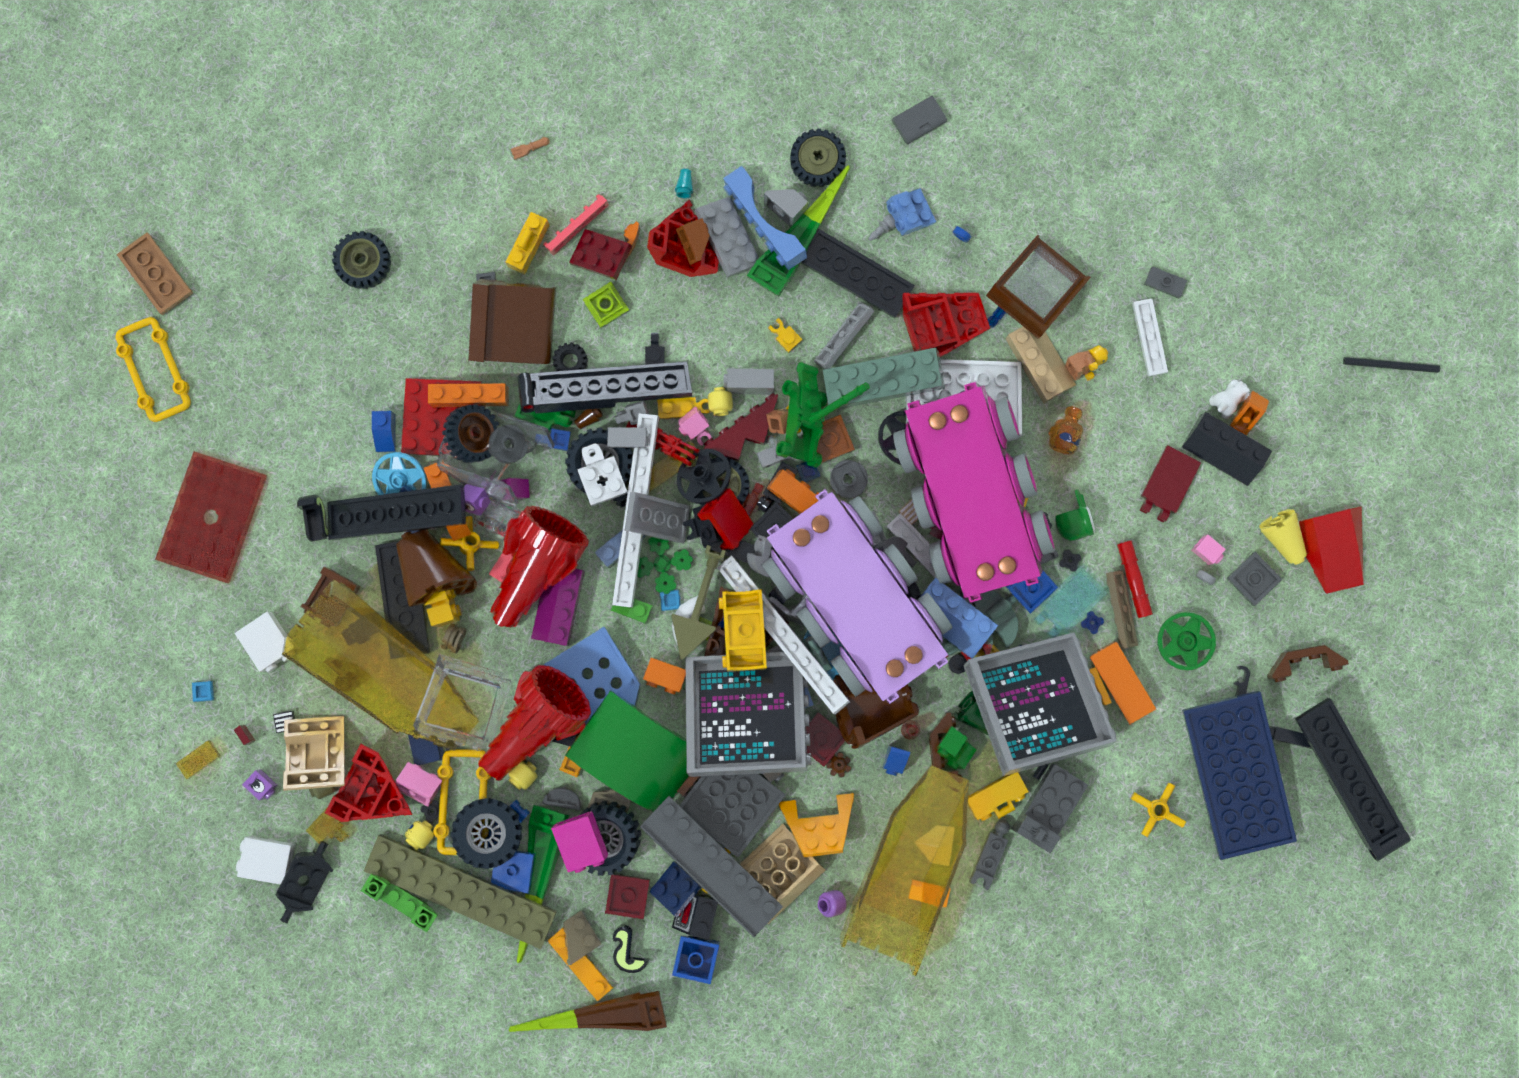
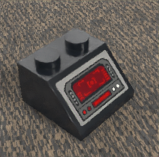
M697 893L678 917L674 916L672 928L690 936L709 940L718 902L711 896Z

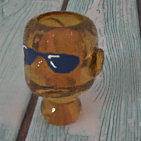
M1068 406L1065 409V419L1057 420L1054 426L1050 428L1048 444L1051 449L1069 455L1074 454L1078 450L1084 432L1083 427L1078 424V420L1083 415L1081 409Z

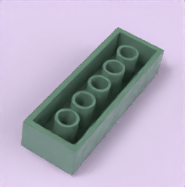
M936 348L823 370L828 405L838 400L842 395H846L854 390L856 386H860L865 382L870 386V389L862 395L857 396L849 401L848 404H844L838 409L945 389L940 355Z

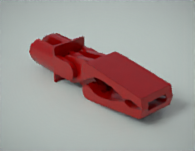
M629 420L625 428H637V424L631 425ZM658 428L655 450L661 449L660 451L665 455L691 466L692 463L680 455L694 461L696 456L684 448L696 454L700 450L671 434L669 436L666 435L662 429Z

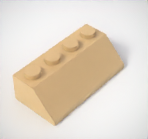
M1024 327L1008 334L1006 341L1017 360L1021 362L1024 372L1043 404L1076 386L1075 381L1046 332L1040 339L1036 338Z

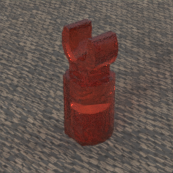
M759 483L755 484L752 493L748 494L742 505L750 517L759 501L758 496L763 489V485Z

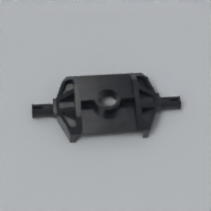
M321 841L316 851L300 852L295 855L275 894L286 909L280 919L283 923L288 924L294 912L313 910L312 904L329 871L333 872V868L323 858V854L329 845L328 843ZM305 875L308 877L305 883H298V879L301 876Z

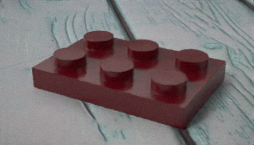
M585 229L569 263L587 271L617 280L633 246L630 243Z

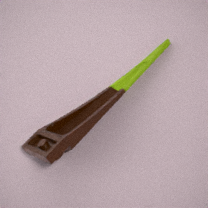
M660 991L644 994L638 992L510 1026L509 1031L568 1028L651 1031L666 1028L667 1022Z

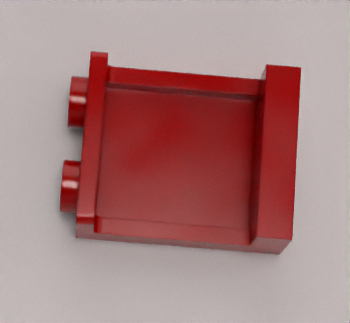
M727 488L717 499L706 503L697 514L701 521L708 519L711 521L724 541L720 545L722 550L737 548L741 539L749 533V529L754 524L731 488Z

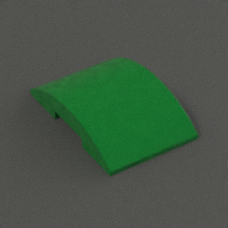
M611 690L565 754L566 757L600 782L652 812L668 796L673 799L678 789L689 776L687 774L686 739L643 713L642 710Z

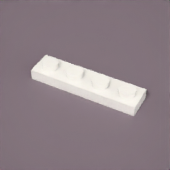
M1153 299L1133 302L1132 306L1147 376L1166 374L1168 369Z
M900 513L886 526L887 529L894 536L904 539L908 543L906 549L934 578H937L929 553V543Z

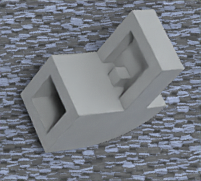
M758 535V539L754 544L755 553H747L748 564L754 572L770 577L761 564L772 558L770 556L772 545L766 536Z

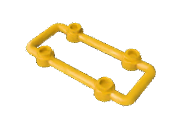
M147 317L116 332L115 338L118 343L116 354L124 358L139 395L137 400L138 407L145 410L149 420L159 422L190 407L191 401L188 395L190 387L187 382L182 380L168 347V333L160 327L157 319ZM150 324L153 328L151 338L154 342L159 343L174 379L173 391L180 395L183 401L182 404L156 415L153 411L154 399L146 394L131 357L133 355V348L125 342L123 337Z
M451 749L443 754L442 765L437 770V775L442 780L439 822L433 830L435 837H437V849L443 855H457L455 848L445 847V838L450 834V828L446 824L449 779L454 775V770L450 766V757L481 758L486 753L484 750ZM478 767L476 776L480 780L479 800L487 799V783L492 776L482 767ZM482 819L481 821L485 826V819ZM477 822L476 826L481 828L479 822ZM473 828L472 832H478V830ZM484 828L481 831V836L486 839L489 835L488 828ZM480 839L476 841V845L479 844Z

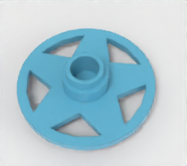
M388 453L381 457L373 468L372 482L378 495L384 494L378 480L387 485L385 494L399 493L404 485L409 486L412 490H417L414 483L422 478V489H427V476L422 465L414 457L406 453ZM390 458V469L379 468L384 460ZM402 458L410 461L416 468H406Z

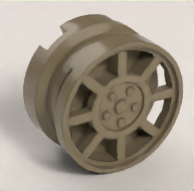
M451 623L445 632L442 640L444 645L442 644L441 648L445 650L450 649L452 653L457 654L467 629L463 627L458 628L457 625Z

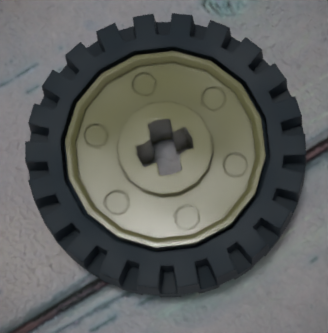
M819 128L816 131L811 129L807 133L805 131L801 137L799 136L792 146L790 154L791 168L795 176L806 185L810 184L812 187L830 185L844 170L846 163V151L843 143H841V139L836 137L833 132L829 133V130L826 129L824 131H821ZM818 155H820L821 160H815V156L817 157Z

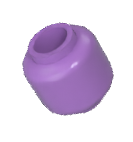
M831 890L820 895L817 905L823 916L835 917L845 912L847 902L842 892Z

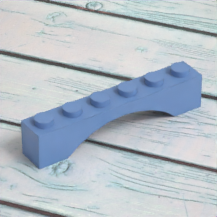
M742 166L723 178L725 192L728 196L732 195L734 197V203L739 210L743 209L746 220L749 224L753 223L755 225L756 233L760 238L764 237L767 241L765 244L770 252L774 251L777 254L776 259L781 266L785 265L790 270L807 258L805 248L795 235L775 229L761 217L754 204L753 180Z

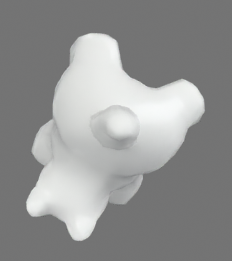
M1232 380L1225 391L1212 395L1209 403L1211 406H1217L1222 418L1228 419L1236 411L1238 404L1245 401L1249 396L1250 389L1242 381Z

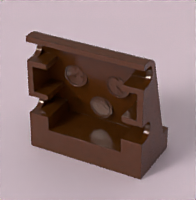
M479 279L474 282L472 287L468 361L550 364L556 287L545 288L541 287V285L524 283L509 284L505 283V281Z

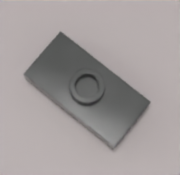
M1152 266L1144 285L1179 299L1187 280Z

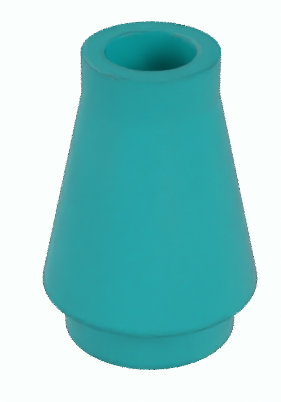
M689 169L680 170L675 187L676 196L679 198H690L693 193L692 171Z

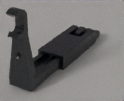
M1237 666L1238 670L1244 671V677L1241 683L1238 681L1233 682L1237 686L1235 696L1247 693L1250 670L1246 666ZM1269 726L1272 740L1312 749L1303 733Z

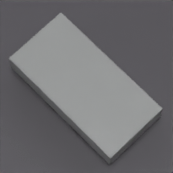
M608 427L607 447L647 448V428Z

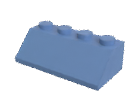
M935 578L921 596L928 593L952 625V629L942 636L972 659L990 638L998 625L945 584H940L938 579Z

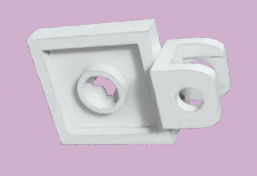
M597 444L584 447L582 449V456L586 467L578 469V473L591 507L627 494L628 492L614 456L605 459ZM602 476L603 478H608L605 486L597 484V481Z

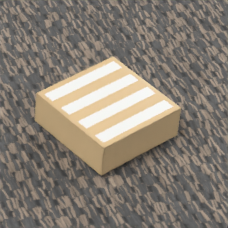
M911 499L898 513H901L912 525L918 520L913 500Z

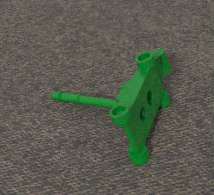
M800 362L796 368L798 372V385L794 381L787 380L782 386V393L789 396L786 438L785 441H780L777 444L776 454L784 458L790 456L805 461L807 465L817 468L822 462V455L817 452L819 439L823 434L824 417L844 404H848L849 401L857 396L862 395L870 389V386L867 382L856 386L854 390L846 395H842L838 400L821 410L828 400L826 393L818 391V368ZM799 428L803 432L802 439H800L797 435Z

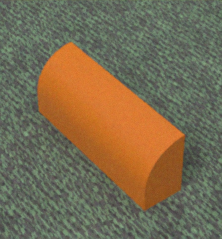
M1117 642L1110 643L1090 656L1091 661L1129 725L1156 710Z

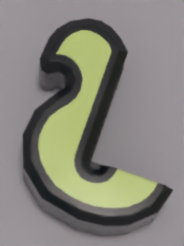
M316 494L299 497L297 507L303 510L307 539L310 542L327 539L328 527L325 523L326 515L322 499Z
M620 925L613 934V941L620 942L614 950V964L621 971L628 973L640 972L647 966L649 959L630 957L633 930L628 925Z

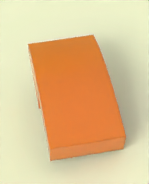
M637 221L634 224H629L624 230L625 240L633 246L629 255L633 251L640 233V225Z

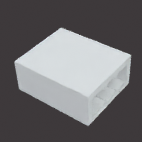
M272 612L264 613L235 633L259 672L267 671L269 673L278 667L276 664L282 660L283 662L290 660L294 657L293 653L297 651Z
M253 836L245 837L240 844V852L242 853L241 858L236 864L237 877L281 884L292 863L296 844Z

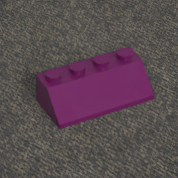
M575 569L554 586L550 585L547 590L543 591L539 599L531 639L569 646L585 571Z

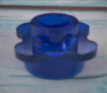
M1093 611L1088 612L1087 617L1081 621L1082 628L1090 630L1091 634L1098 633L1099 626L1104 624V619L1097 617Z

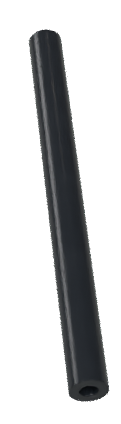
M1350 357L1343 358V365L1440 372V365Z

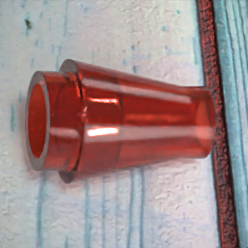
M909 720L902 725L901 733L906 739H915L920 734V726L917 722ZM910 727L915 728V732L912 734L909 733Z

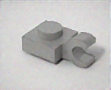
M643 400L626 405L625 410L616 412L617 415L614 417L617 424L630 420L631 425L638 423L639 413L649 414Z

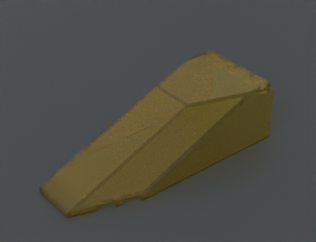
M331 581L323 591L328 597L326 598L320 594L311 605V608L316 612L314 613L308 609L298 621L303 627L295 624L287 634L288 636L284 639L281 655L393 732H402L412 735L414 739L422 738L433 742L434 745L455 750L479 722V719L447 674L342 582Z
M931 765L891 813L843 925L840 935L841 947L845 948L847 941L856 943L858 937H861L859 944L861 946L875 950L876 945L879 944L878 952L892 958L895 951L898 952L896 959L909 964L912 975H917L966 846L968 779ZM911 885L922 887V902L909 899Z

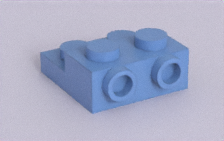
M921 188L894 195L886 202L888 212L892 214L896 229L900 231L901 236L936 223Z

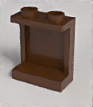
M323 567L320 572L322 576L305 604L302 603L300 607L305 609L304 613L312 618L315 616L321 619L320 623L325 626H338L361 586L332 569Z

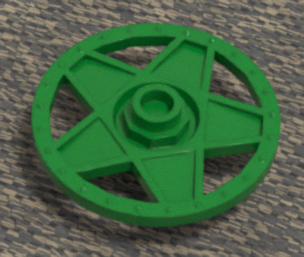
M1183 612L1169 617L1162 624L1158 632L1157 645L1162 658L1169 665L1180 670H1194L1202 667L1211 659L1216 647V637L1212 626L1206 619L1195 613ZM1180 617H1191L1184 626L1173 622L1174 619ZM1201 622L1208 629L1211 638L1199 634ZM1164 630H1166L1172 640L1163 648L1162 637ZM1210 649L1207 656L1197 664L1198 651ZM1181 655L1186 666L1176 664L1169 658Z

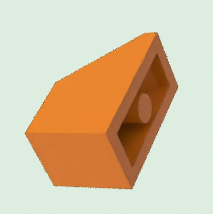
M1252 391L1241 405L1229 426L1247 435L1266 412L1269 400Z

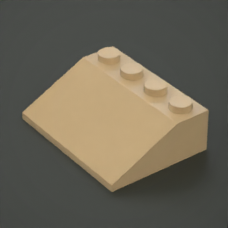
M784 824L778 827L740 863L746 871L783 905V908L769 923L825 871L814 856L803 857L793 834Z

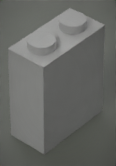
M727 368V374H724V388L732 394L770 395L774 391V369Z

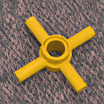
M466 516L471 535L453 541L452 538H441L440 545L459 547L460 551L466 555L467 570L473 571L474 553L479 548L498 549L499 541L480 540L479 535L473 532V517Z
M1168 783L1160 799L1149 801L1135 792L1132 794L1131 799L1146 807L1150 816L1141 832L1142 835L1148 837L1155 823L1163 819H1167L1181 828L1184 827L1186 821L1169 812L1167 801L1176 787L1175 785ZM1157 805L1162 807V812L1159 815H1156L1154 812Z

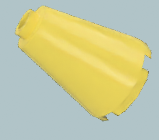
M1293 509L1279 512V516L1273 519L1270 516L1264 520L1259 527L1265 537L1289 563H1294V565L1302 563L1307 553L1297 513Z

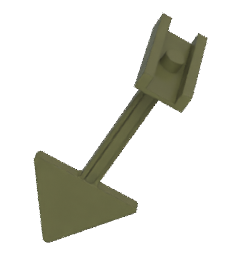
M707 545L705 550V559H708L706 563L707 569L691 618L688 619L676 614L671 615L681 660L685 659L716 630V627L701 623L698 620L714 570L717 569L719 563L722 564L725 560V550H722L721 555H719L720 553L717 551L711 552V546Z

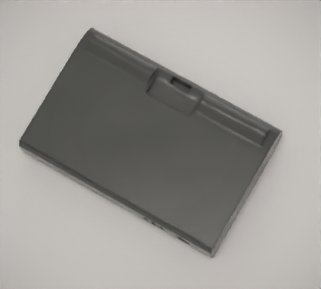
M932 95L893 117L892 121L905 143L909 144L946 123L947 118Z

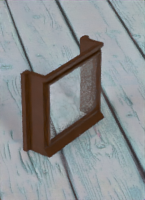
M1039 235L1031 241L986 294L991 301L1038 339H1040L1091 278L1090 276H1085L1042 241Z

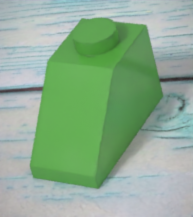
M634 599L633 608L613 605L611 611L647 624L653 606Z

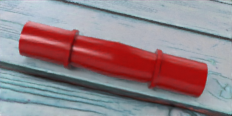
M1132 540L1117 544L1122 561L1121 564L1124 565L1127 582L1133 596L1131 599L1133 600L1137 617L1142 618L1153 615L1148 598L1149 595L1145 591L1143 577L1137 563L1138 559Z

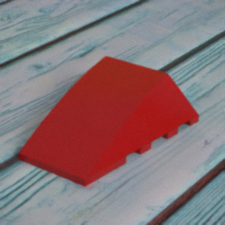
M903 293V318L914 352L936 348L939 351L940 357L990 329L979 293Z
M1362 506L1299 521L1307 553L1306 559L1312 566L1313 572L1326 594L1364 585Z

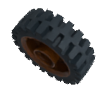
M476 404L462 406L452 411L445 419L447 422L444 423L443 427L446 430L442 431V435H446V438L443 441L448 443L446 446L447 450H452L450 454L457 456L456 459L459 461L475 463L491 457L488 450L489 438L491 433L497 429L496 426L500 424L498 421H494L495 415H490L491 411L484 409V406Z

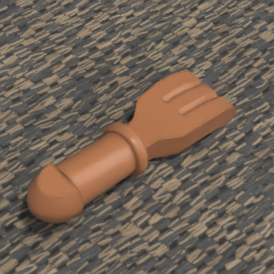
M542 137V139L530 142L528 145L523 144L510 150L514 160L527 156L531 150L535 151V149L547 146L550 140L547 137Z

